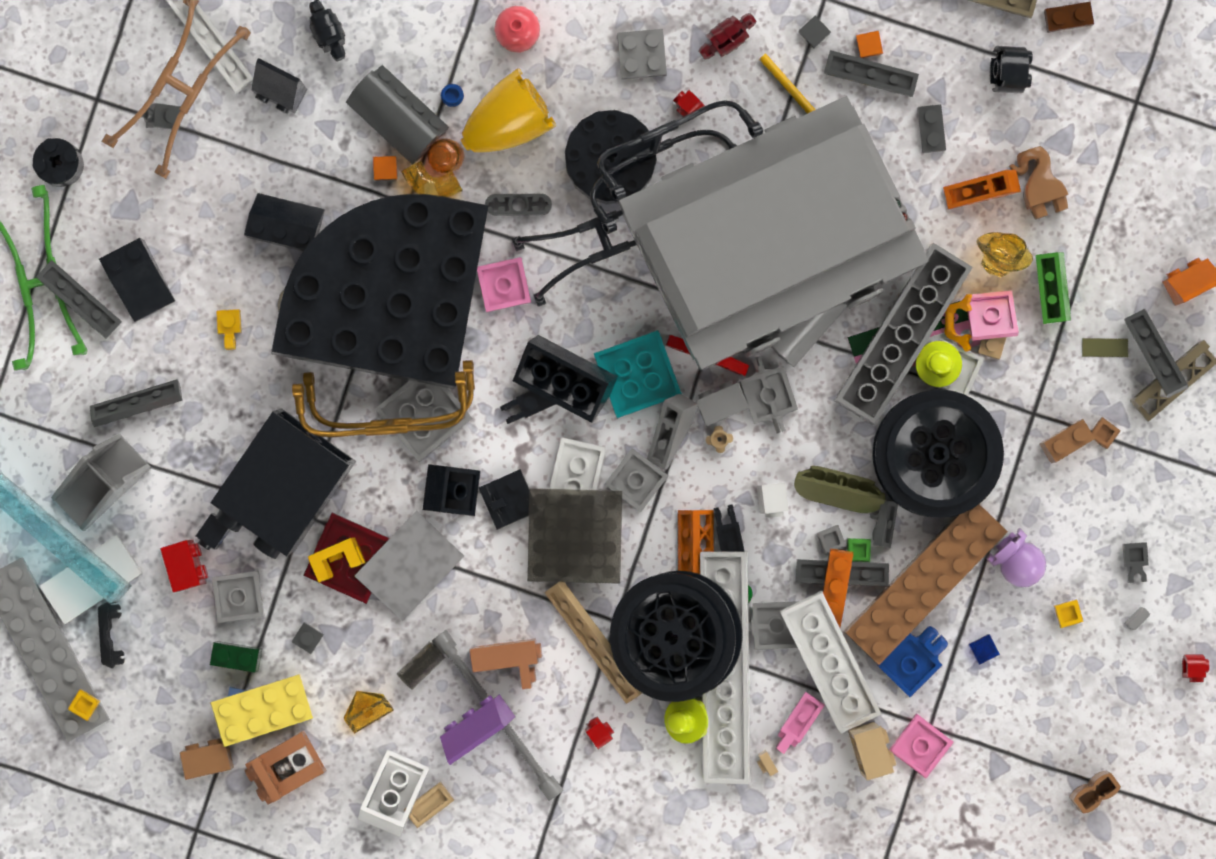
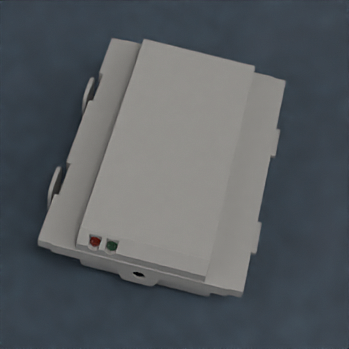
M847 96L799 118H796V116L790 117L765 129V133L695 166L693 163L662 176V181L618 201L623 212L622 216L692 359H695L700 371L741 351L748 358L768 349L781 341L780 337L772 338L774 332L778 331V333H781L842 303H845L849 309L865 303L884 292L883 288L874 290V286L880 282L883 285L929 262L924 252L925 249L915 231L916 227L912 219L909 218L905 205L901 202L900 195L865 124H862Z

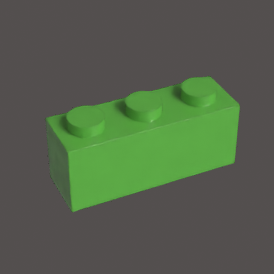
M1064 252L1036 255L1043 324L1071 321Z

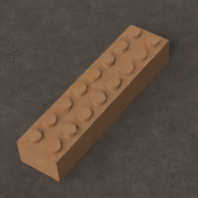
M980 504L965 513L954 516L843 632L876 664L880 665L1008 531Z

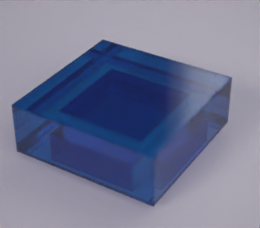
M990 634L968 644L978 665L1000 655Z

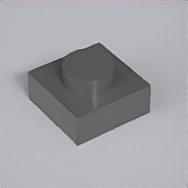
M304 622L293 638L292 643L312 654L324 634Z

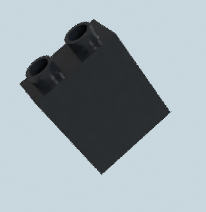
M282 408L275 410L270 414L210 502L219 509L215 518L234 532H239L242 526L258 536L253 545L265 555L276 559L282 553L287 557L300 545L357 461L325 438L307 432L298 419Z

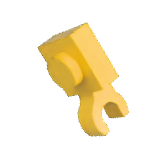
M241 310L216 311L218 334H225V349L236 350L235 333H242Z

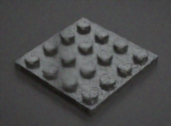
M530 489L527 581L620 584L622 491Z

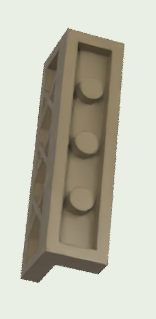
M1205 340L1199 341L1175 362L1180 371L1191 369V377L1187 382L1188 387L1216 365V358L1208 350L1210 346ZM1202 353L1211 361L1205 367H1195L1196 359ZM1154 379L1133 397L1130 402L1149 422L1185 390L1169 398L1160 397L1162 388L1158 380ZM1149 399H1156V409L1148 414L1142 405Z

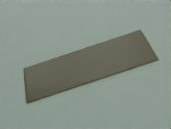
M1082 338V357H1128V339Z

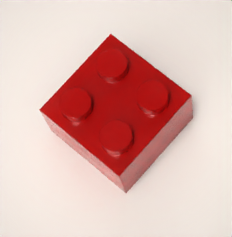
M194 539L160 548L173 593L207 584L208 572L206 566L201 565L199 559L202 556L199 543L194 542Z

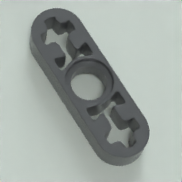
M492 194L485 201V205L493 203L494 199H498L499 203H506L505 198H509L508 207L510 211H505V206L498 207V211H494L493 207H488V213L494 216L546 215L552 208L551 199L546 194ZM517 198L525 201V208L521 211H515L512 208V202ZM527 198H532V203H538L539 199L543 198L544 202L548 203V206H545L543 211H540L538 206H532L533 211H528L529 202Z

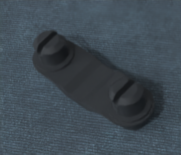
M106 602L98 607L101 663L109 668H114L115 665L125 662V658H120L125 656L122 650L114 651L113 641L110 638L112 619H119L122 613L117 612V610H121L119 604L111 605L109 602Z

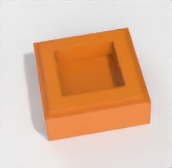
M879 31L856 35L860 58L883 54Z
M396 156L373 157L375 181L397 180Z

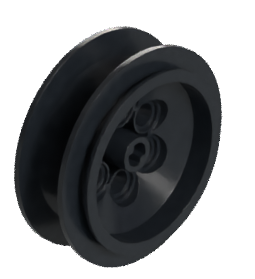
M937 389L909 396L897 403L885 415L874 437L872 458L874 471L881 487L897 505L920 516L942 518L965 513L986 499L1000 477L1004 461V447L1002 436L995 420L979 402L956 391ZM940 425L945 426L948 430L945 438H940L936 433ZM918 431L925 434L926 439L923 444H918L914 440V435ZM957 441L964 445L962 454H956L953 450V445ZM934 448L941 450L939 453L941 458L939 460L933 457L935 455ZM913 453L917 454L920 458V463L916 467L911 466L908 462L909 456ZM950 464L957 465L959 469L955 477L950 476L947 472ZM928 470H933L936 473V480L933 483H929L925 479V473Z
M668 571L646 578L634 585L618 603L610 626L611 651L621 674L635 689L644 695L661 701H687L716 688L733 671L742 649V623L733 600L716 582L701 574L690 571ZM666 608H670L673 611L674 617L672 620L667 619L665 616ZM688 616H692L695 619L696 624L694 628L687 625L686 619ZM649 623H653L656 626L657 631L655 635L648 631ZM672 633L673 635H677L678 639L673 638ZM692 639H696L699 642L700 649L698 651L692 649ZM654 646L659 647L661 650L659 658L655 657L652 653ZM675 654L682 657L683 663L681 666L674 663Z

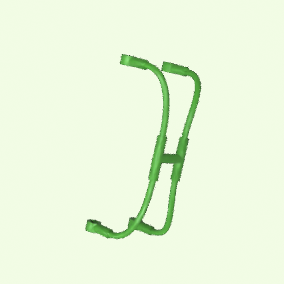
M45 185L32 187L31 190L33 198H43L46 262L48 264L53 260L56 263L55 257L52 255L50 243L48 191ZM0 221V231L11 250L16 264L15 271L24 307L27 308L29 321L27 359L14 360L12 365L14 371L27 370L32 362L35 347V323L30 289L44 286V284L37 278L27 280L24 265H21L15 245ZM55 295L65 321L78 343L71 346L73 356L86 355L88 350L70 318L65 303Z

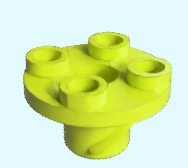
M944 341L928 343L922 348L916 358V371L919 378L930 386L944 387L950 385L961 373V355L950 343Z
M696 699L671 702L664 715V723L669 735L674 740L684 744L696 742L704 737L708 728V715L703 702Z

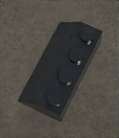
M537 335L527 342L512 381L593 423L610 397L618 376Z

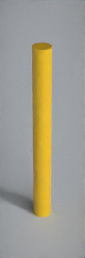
M765 53L759 60L807 114L816 110Z

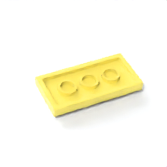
M300 674L210 702L223 747L313 719Z

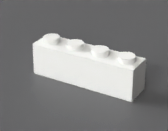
M785 483L757 486L760 513L765 514L767 518L784 516L783 511H789Z

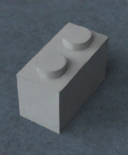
M731 380L720 385L721 390L715 393L708 390L698 395L699 400L695 402L698 403V409L706 427L749 408L739 383L733 384Z

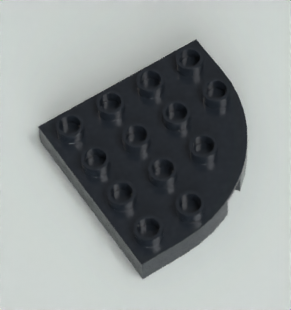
M403 194L370 201L338 217L310 242L291 271L278 312L271 354L454 389L456 387L455 372H459L489 205L429 194Z

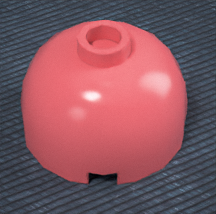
M512 6L499 14L495 22L494 31L500 45L510 52L521 53L532 48L538 40L540 24L537 16L531 10L524 6Z

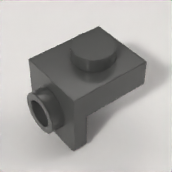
M159 103L151 104L144 113L146 128L172 129L181 106Z

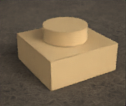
M1007 337L981 340L977 353L1000 360Z
M764 750L758 754L760 760L757 763L763 774L767 771L770 777L776 774L778 770L767 751Z

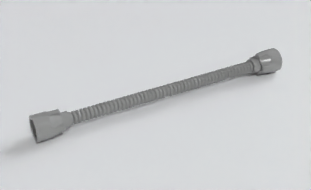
M445 630L431 640L442 655L446 654L448 658L450 657L454 661L455 666L459 668L464 678L468 680L467 682L473 687L474 692H477L476 694L482 699L481 701L486 699L489 695L485 693L486 691L480 686L479 681L471 674L472 672L466 667L465 662L461 660L460 655H457V649L455 648L457 644L448 631ZM510 724L506 725L502 730H505L504 733L508 735L507 737L517 747L516 749L522 754L523 759L527 761L532 771L536 773L537 780L540 782L538 786L548 801L552 800L563 791V788L553 775L550 777L547 772H543L542 767L538 765L533 755L529 753L528 748L520 741L521 739L512 729V726Z

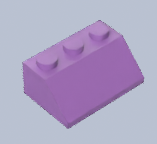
M500 694L495 698L491 695L480 702L482 707L475 711L471 708L462 715V721L456 723L454 720L444 727L446 732L440 736L449 765L499 732L516 717Z

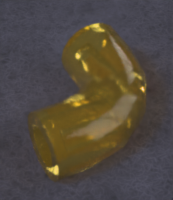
M422 161L401 171L406 182L417 194L452 197L463 191L453 171L440 177H433L426 171Z

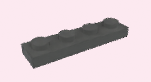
M832 50L829 52L824 74L909 97L914 95L919 74Z
M53 260L36 276L42 284L105 339L122 323L119 318Z
M1146 309L1125 318L1124 321L1167 398L1189 388Z
M176 379L91 405V422L94 427H98L183 401L180 383Z
M796 559V582L824 584L828 561ZM852 562L848 585L889 586V563Z

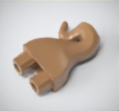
M1038 146L1017 154L1018 167L1011 164L1009 168L1016 170L1019 176L1024 175L1028 171L1030 160L1036 161V166L1026 182L1023 193L1026 208L1030 209L1034 219L1036 220L1048 215L1044 204L1051 201L1055 213L1068 209L1066 196L1069 194L1065 185L1052 174L1048 152L1043 147Z

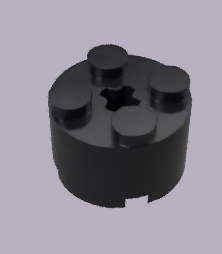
M996 46L993 52H997L996 58H991L990 84H995V88H992V91L1023 93L1025 88L1031 87L1032 75L1029 74V65H1031L1033 59L1032 51H1028L1025 47Z
M48 138L36 148L32 166L38 177L55 187H64L75 183L83 173L84 162L79 149L70 142L60 138ZM56 159L62 162L61 166L55 164Z

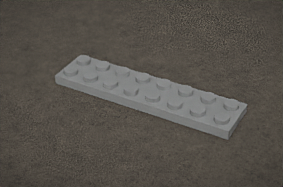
M19 558L1 568L0 617L67 742L110 720L101 702L89 721L68 710L79 689L84 690L97 699L99 698L24 558Z

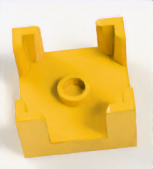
M355 537L308 556L318 582L333 577L327 559L330 560V563L343 557V552L351 568L366 563Z

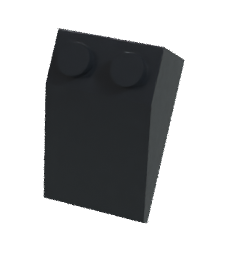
M260 58L257 59L251 89L256 94L255 98L266 104L268 101L277 104L275 108L285 114H288L289 111L295 114L308 89L299 78Z
M138 238L99 258L110 282L134 322L175 302L145 240L142 238Z

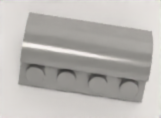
M842 303L781 333H778V331L774 332L772 338L780 337L781 341L771 348L782 359L795 367L845 310L846 304Z

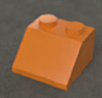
M1196 258L1187 263V269L1180 271L1178 268L1166 274L1168 279L1162 282L1175 306L1185 303L1216 286V268L1208 258L1202 261L1200 258Z

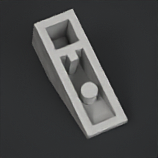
M682 394L664 400L647 460L664 470L668 469L693 423L698 403Z

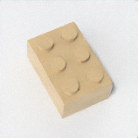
M871 722L848 730L860 773L866 780L894 773L893 766H896L893 752L888 750L886 746L887 743H890L886 729L884 730L875 722Z

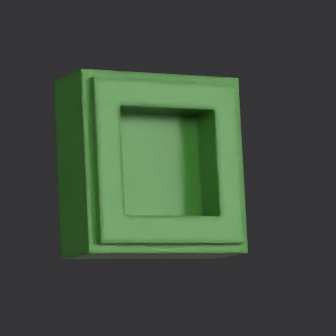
M847 538V551L853 552L852 562H870L871 539Z

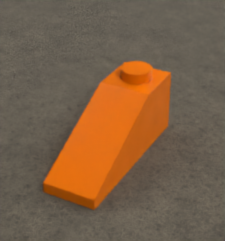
M1004 170L943 187L948 209L1021 192L1016 170Z

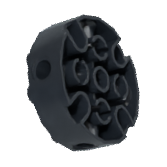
M618 110L598 111L582 119L570 133L565 148L567 174L574 187L590 199L593 185L602 176L598 168L599 157L613 147L639 138L640 135L649 132L648 128L633 115ZM651 141L644 144L640 143L612 154L616 155L614 162H610L609 159L604 160L606 171L633 157L635 153L649 148ZM656 155L640 162L636 161L611 175L618 185L623 186L626 197L645 189L651 181L657 161ZM603 182L596 193L597 202L606 205L618 203V201L612 198L607 184Z

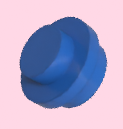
M448 84L441 91V99L445 105L456 107L462 103L464 93L460 86Z

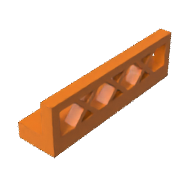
M678 510V571H690L700 574V552H714V510ZM700 515H706V525L703 528L700 525ZM702 539L706 541V548L703 551L700 548V541Z

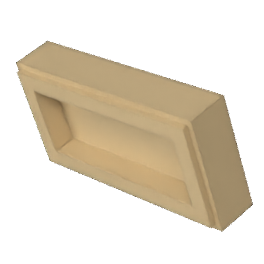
M440 781L416 800L409 818L418 828L452 803L454 798Z

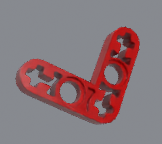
M669 335L666 343L667 347L690 355L683 338ZM728 357L716 363V365L741 376H746L749 365L733 357Z

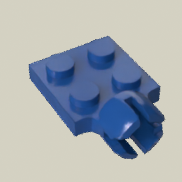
M932 626L927 627L919 636H914L910 633L880 665L877 664L909 697L942 666L938 657L947 648L948 642L940 635L931 643L939 635L938 631Z

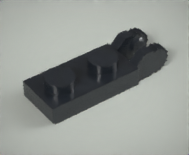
M528 391L516 397L515 400L500 406L501 411H507L519 404L522 412L508 417L506 422L510 424L524 417L526 419L556 404L532 391Z
M733 504L728 505L727 508L728 516H730L731 520L730 524L722 525L721 511L719 507L714 508L717 524L716 531L721 552H745Z

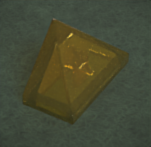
M356 691L345 713L344 720L355 734L391 713L394 709L384 694Z

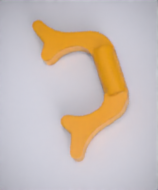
M966 294L960 302L950 304L945 311V335L947 338L959 343L965 352L971 350L969 343L971 334L961 336L956 333L954 329V314L957 309H963L966 312L972 310L970 305L972 294Z

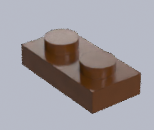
M1091 1L1044 10L1048 33L1094 25Z

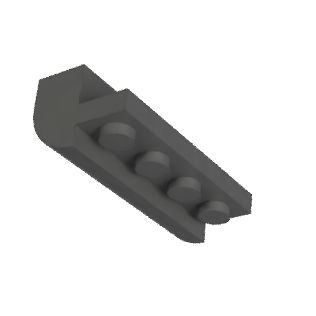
M383 65L367 74L346 101L357 114L412 165L424 156L431 145L446 133L449 128L447 124Z

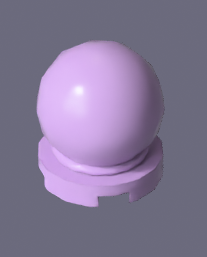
M1018 528L1017 535L1012 532L996 546L998 551L994 556L990 553L986 559L993 566L1000 564L1001 573L1012 585L1030 587L1038 583L1044 576L1047 567L1046 559L1039 548L1032 543L1025 542L1027 535L1021 528Z

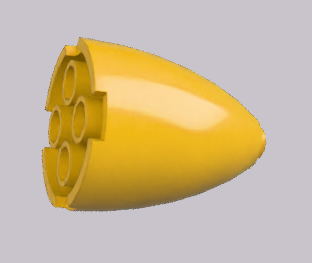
M517 68L503 78L484 96L473 110L462 131L463 138L460 139L467 151L471 149L473 152H493L513 148L534 140L556 127L553 117L548 118L549 111L546 108L547 105L529 79L525 78L523 80L521 74H523L521 69Z

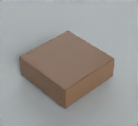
M1103 417L1100 418L1091 430L1095 437L1094 441L1105 449L1109 448L1121 431Z

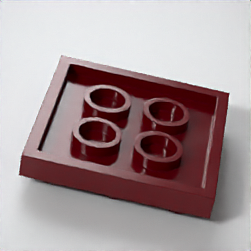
M332 512L313 554L355 537L367 563L390 538ZM343 552V557L330 563V560L327 559L333 577L318 582L309 561L303 576L365 604L368 603L372 592L355 577L357 572L366 563L351 568Z

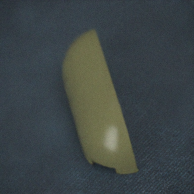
M810 466V469L799 471L794 481L796 491L803 498L857 513L878 511L880 505L884 504L886 500L885 493H882L875 486L876 482L873 480L821 466Z

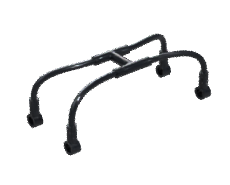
M727 100L708 104L677 121L673 120L646 132L637 139L605 151L598 159V168L602 176L595 182L590 193L591 204L596 216L602 223L605 233L610 234L617 231V225L613 218H609L602 206L598 205L596 193L599 186L605 182L615 201L626 197L623 186L618 185L611 176L617 171L636 161L640 162L673 147V144L696 136H715L724 141L729 146V150L737 146L727 136L714 130H696L661 142L664 134L678 129L680 125L709 110L723 106L732 107L739 112V116L748 127V132L752 138L763 134L761 124L755 122L747 110H744L739 104ZM651 141L649 148L635 153L633 157L606 171L604 160L607 157L640 143L644 144Z
M614 210L607 213L609 218L614 220L619 219L623 214L622 210L617 212ZM598 217L581 223L575 228L561 232L512 238L517 252L525 249L523 242L555 239L578 232L581 234L595 228L602 244L603 250L591 254L588 258L567 268L548 282L538 293L533 294L538 307L546 304L544 294L564 277L584 265L593 264L630 250V247L637 245L635 240L612 246L608 234L603 230L602 223Z

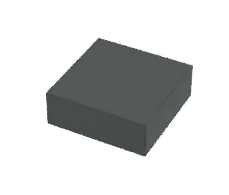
M816 15L798 31L813 48L831 33Z

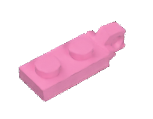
M804 692L780 729L778 736L782 739L776 746V749L785 754L790 745L796 747L802 741L825 704Z

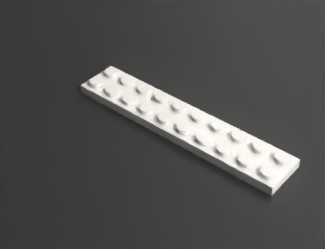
M700 552V574L716 582L728 593L737 607L743 630L742 649L733 671L720 685L702 695V702L708 715L707 733L703 737L704 783L750 784L747 552Z

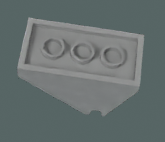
M118 434L94 446L89 454L83 456L51 498L75 521L82 531H86L152 467L121 434Z

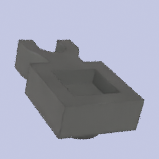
M1147 542L1122 544L1124 567H1130L1128 583H1134L1133 577L1136 573L1140 574L1141 582H1147V575L1143 570V566L1149 565Z

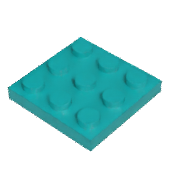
M659 330L593 353L599 367L618 376L609 397L617 419L662 403L664 400L675 395L682 394Z

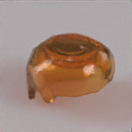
M447 138L435 141L427 153L428 163L433 170L440 173H450L458 170L465 159L464 149L459 142Z

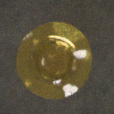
M990 232L978 237L976 240L979 249L984 254L981 265L989 274L1003 277L1010 272L1026 269L1033 261V256L1028 250L1025 241L1016 234Z

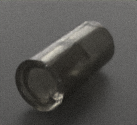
M429 641L396 674L413 690L446 657Z

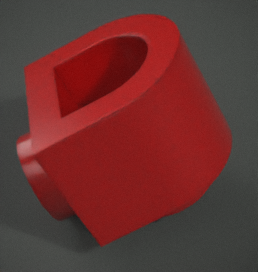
M690 90L686 93L681 91L673 100L678 107L676 111L682 117L705 106Z
M1184 654L1182 659V678H1190V682H1204L1206 673L1209 672L1210 668L1209 660L1205 659L1203 654Z
M597 716L586 724L588 727L585 729V732L598 750L613 740L611 735L615 732L607 721L602 723Z

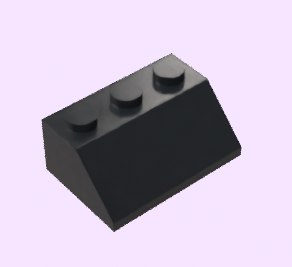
M257 193L249 212L244 236L304 251L319 234L325 209Z

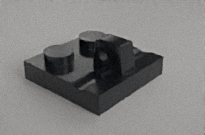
M521 469L479 487V491L497 530L539 511Z

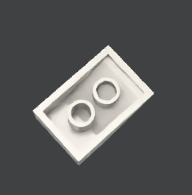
M387 750L360 808L358 819L401 837L430 767Z

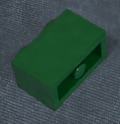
M215 641L213 642L210 665L256 673L259 671L263 648Z

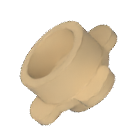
M722 426L714 427V432L711 436L706 437V443L715 447L718 453H723L727 444L733 441L732 434H727ZM718 437L722 438L720 442L717 440Z

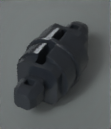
M319 0L311 2L309 9L312 16L310 17L309 26L313 38L316 40L319 48L323 49L324 53L330 52L335 61L338 62L345 59L343 47L345 44V32L342 28V23L339 22L336 14L331 9L325 10Z

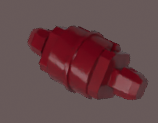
M747 13L740 17V21L735 16H732L718 23L706 35L710 43H705L698 51L703 59L706 60L713 57L715 52L723 57L733 50H737L749 38L746 29L750 30L757 21L751 13Z

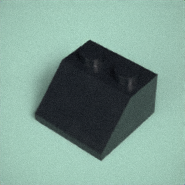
M428 464L422 510L475 516L480 470Z

